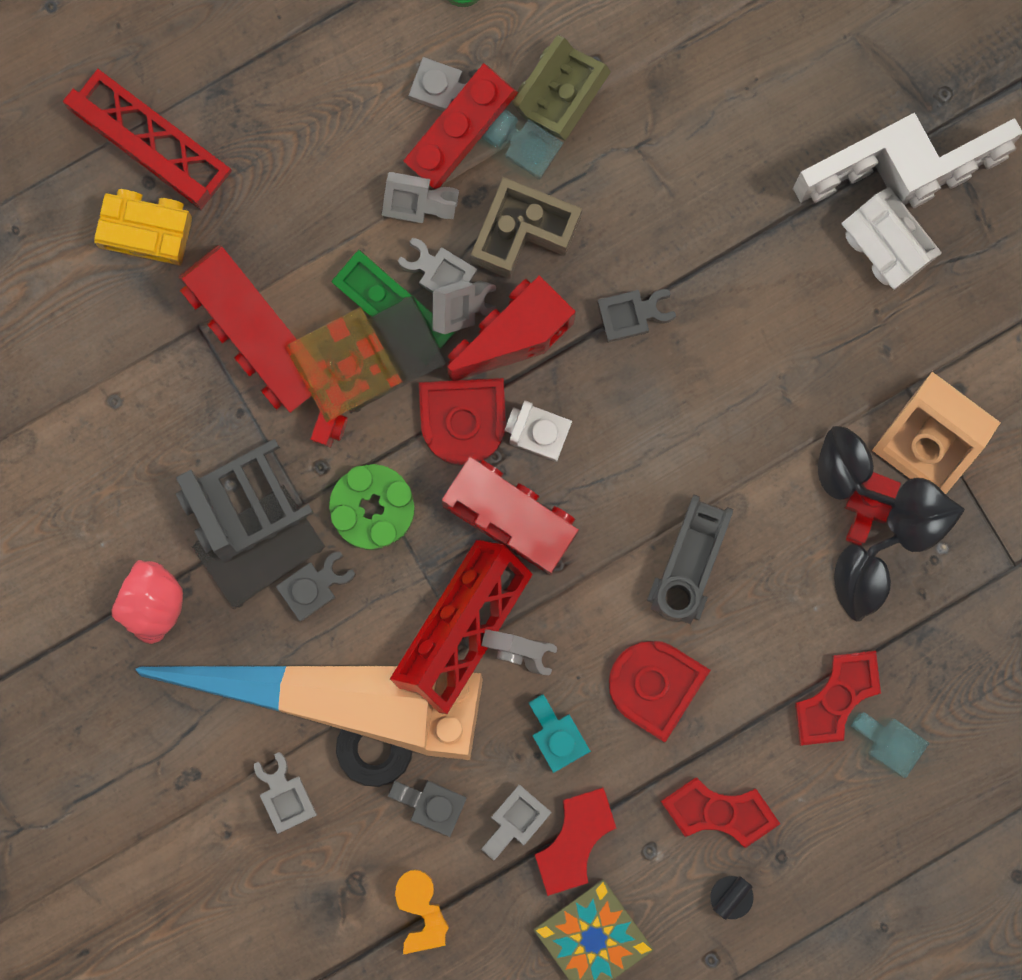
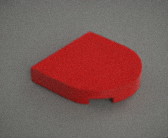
M504 378L419 382L421 430L428 448L435 456L446 463L464 466L469 456L481 463L482 460L485 461L496 452L502 443L506 428Z
M644 641L630 646L618 656L610 671L609 692L613 704L625 718L665 743L711 670L670 644L660 641Z

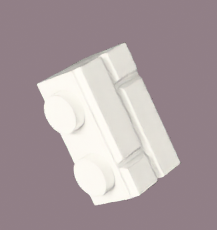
M890 187L874 195L842 222V225L847 230L846 239L855 250L866 254L873 263L872 271L875 277L882 284L890 285L893 290L905 284L942 254Z

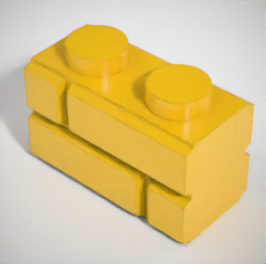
M118 189L117 195L108 193L104 195L100 219L94 238V243L98 248L181 266L192 222V216L189 211L183 210V203L167 198H159L158 204L142 201V194L126 189Z

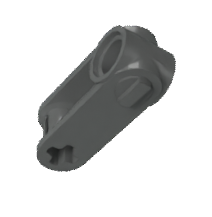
M693 494L661 579L655 577L647 601L652 603L651 610L659 612L668 621H683L691 625L693 619L700 620L708 598L703 595L734 509L727 507L725 510L701 502L700 496ZM672 588L684 590L688 595V606L683 610H674L669 607L666 602L668 590Z

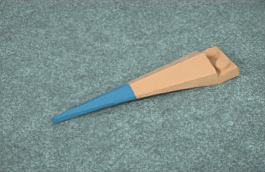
M171 666L136 668V671L142 677L280 711L427 756L470 760L483 682L481 673H472L448 714H442L436 711L419 693L399 689L390 680L397 666ZM447 672L441 673L432 687L440 697L447 687Z

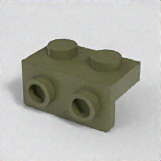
M557 35L551 45L542 52L539 63L529 78L520 85L519 93L516 95L513 105L527 122L566 141L611 71L606 64L574 49L566 38Z

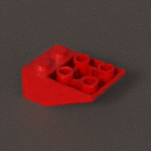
M540 275L532 283L526 278L510 293L509 298L511 300L508 307L501 313L494 309L479 324L478 327L481 329L479 335L471 343L464 339L448 355L450 359L447 366L449 378L452 381H457L545 354L574 325L576 311Z

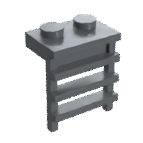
M275 439L201 478H198L192 470L176 477L182 489L176 493V496L187 516L194 513L201 526L194 530L200 544L206 553L213 550L224 563L232 560L231 557L244 550L249 551L255 548L254 545L277 536L278 532L287 527H294L300 524L299 521L314 514L309 504L295 512L290 505L265 456L280 448ZM256 460L286 517L273 524L270 522L243 467ZM235 472L263 529L250 536L220 480Z

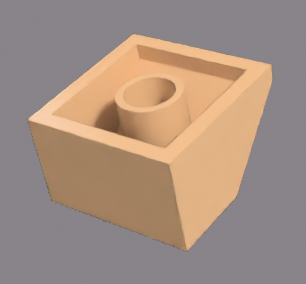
M931 372L872 451L909 479L924 478L930 480L947 494L986 447L1001 422L934 372Z

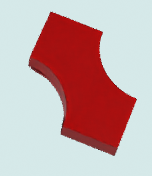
M876 651L832 656V669L825 686L812 698L795 703L800 746L844 741L845 724L853 708L865 698L881 694Z
M695 777L660 801L684 837L701 830H718L731 835L744 848H747L780 825V822L756 788L741 795H721L708 789Z
M604 787L562 800L564 810L562 829L550 846L535 854L547 896L589 883L587 862L592 848L602 836L617 829Z

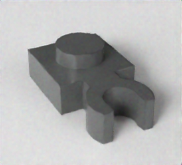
M639 290L597 300L607 343L649 333L648 320L653 319L655 322L662 324L673 321L676 318L675 311L661 313L656 307V303L659 300L670 298V290H658L646 301L641 300Z
M340 551L330 554L324 562V568L319 572L310 562L276 586L300 622L336 598L329 587L334 584H347L355 577L356 574L353 570L348 571L342 576L336 575L333 572L334 563L343 557Z

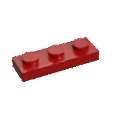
M483 63L403 161L421 178L431 179L430 186L432 188H440L519 92L491 67Z

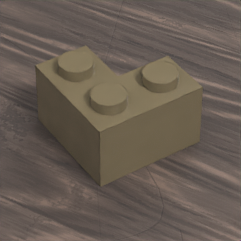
M503 177L472 250L471 264L511 279L526 241L566 256L580 222L582 208Z

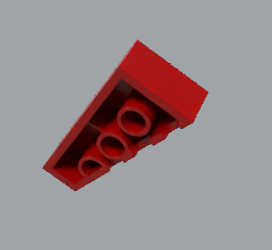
M216 245L178 276L185 285L179 291L195 310L202 306L210 315L212 320L207 323L208 327L222 344L228 339L239 351L234 356V359L249 377L254 373L258 374L266 384L260 391L276 410L283 405L291 413L330 381L323 371L319 372L314 360L222 246ZM294 343L298 352L290 356L286 347ZM312 377L316 385L308 389L304 380Z

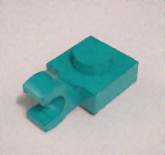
M543 694L528 702L543 728L532 736L553 773L591 752L570 714L558 720Z

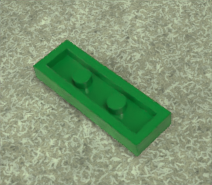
M359 249L331 281L426 365L433 361L456 334L455 332L442 334L433 331V313Z

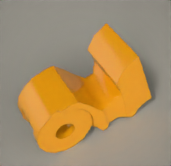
M410 870L404 873L396 885L395 897L398 908L409 913L421 915L425 922V926L421 931H411L404 942L403 955L446 946V932L449 929V924L441 912L440 905L430 903L434 893V883L432 878L421 870Z

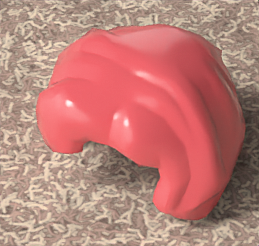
M138 560L133 565L111 609L112 617L139 640L149 644L159 642L177 622L182 610L183 589L176 578L163 565L156 562Z

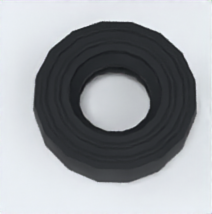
M341 729L337 737L336 755L341 769L351 780L363 786L380 787L394 782L405 773L412 759L411 750L391 744V753L384 763L369 765L360 758L358 753V743L363 735Z

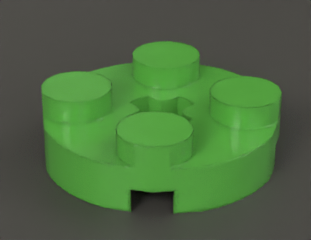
M370 464L352 468L338 480L330 496L329 509L333 525L346 542L360 549L377 550L388 547L394 542L396 543L405 536L414 519L415 505L410 487L400 474L382 465ZM372 495L378 496L380 498L379 505L384 507V512L382 515L374 514L372 519H367L364 517L365 509L360 507L363 499L370 500Z

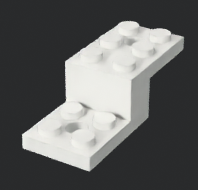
M913 113L805 169L800 173L793 190L800 203L809 198H812L813 202L817 203L837 191L835 187L841 184L842 181L849 178L851 184L858 182L873 173L872 168L876 166L887 188L890 187L904 205L910 203L912 208H916L934 198V193L941 189L940 186L947 183L948 187L952 189L972 177L971 174L978 170L980 165L984 164L988 170L1009 158L1008 154L1016 149L1014 144L1022 135V130L1014 118L939 157L916 114Z

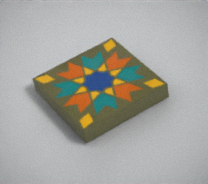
M604 879L533 929L569 980H614L654 951Z

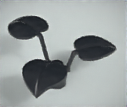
M833 426L825 437L818 461L819 480L824 490L831 497L839 500L849 499L856 490L861 496L893 507L888 515V526L895 533L893 537L872 545L868 552L859 544H851L843 550L836 563L834 581L838 599L846 613L858 622L876 612L884 604L890 591L891 579L889 569L881 558L875 557L877 553L897 543H900L902 547L911 552L926 551L936 545L950 532L965 509L950 499L936 484L924 478H913L905 482L899 489L896 498L865 488L862 483L871 478L874 470L873 459L867 445L850 429L842 426Z

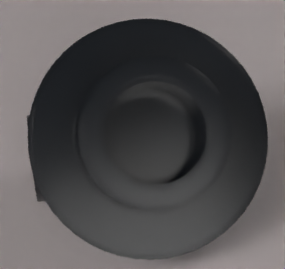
M726 876L719 879L712 887L710 893V902L713 910L725 920L743 917L749 912L753 904V886L741 876Z

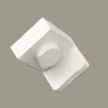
M524 401L521 410L513 407L505 431L512 434L510 445L557 462L572 421L534 407L533 403Z

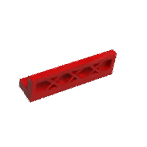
M99 69L95 71L80 92L73 88L63 100V103L72 114L200 210L203 209L232 172L231 168ZM100 83L114 92L115 108L101 110L88 100ZM120 98L131 106L121 107ZM142 113L147 117L149 133L133 134L124 127L122 114ZM116 115L117 121L113 119L111 116ZM153 122L164 131L154 132ZM174 137L180 142L182 158L166 159L157 152L155 139ZM150 140V146L144 141ZM186 147L197 156L187 157ZM207 162L218 172L209 184L203 187L190 177L188 164ZM183 165L184 171H182L177 166Z
M476 540L390 677V680L399 689L419 693L439 713L448 714L488 649L481 646L485 630L499 631L533 574L506 545ZM508 566L515 574V577L506 590H501V575ZM490 601L491 616L486 624L480 625L479 611L485 602ZM469 636V651L464 659L458 660V645L463 637ZM447 672V687L440 697L432 687L440 674Z

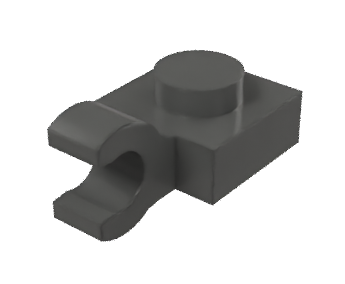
M428 780L422 792L394 781L388 797L415 808L410 819L411 821L448 837H451L467 799L463 795Z

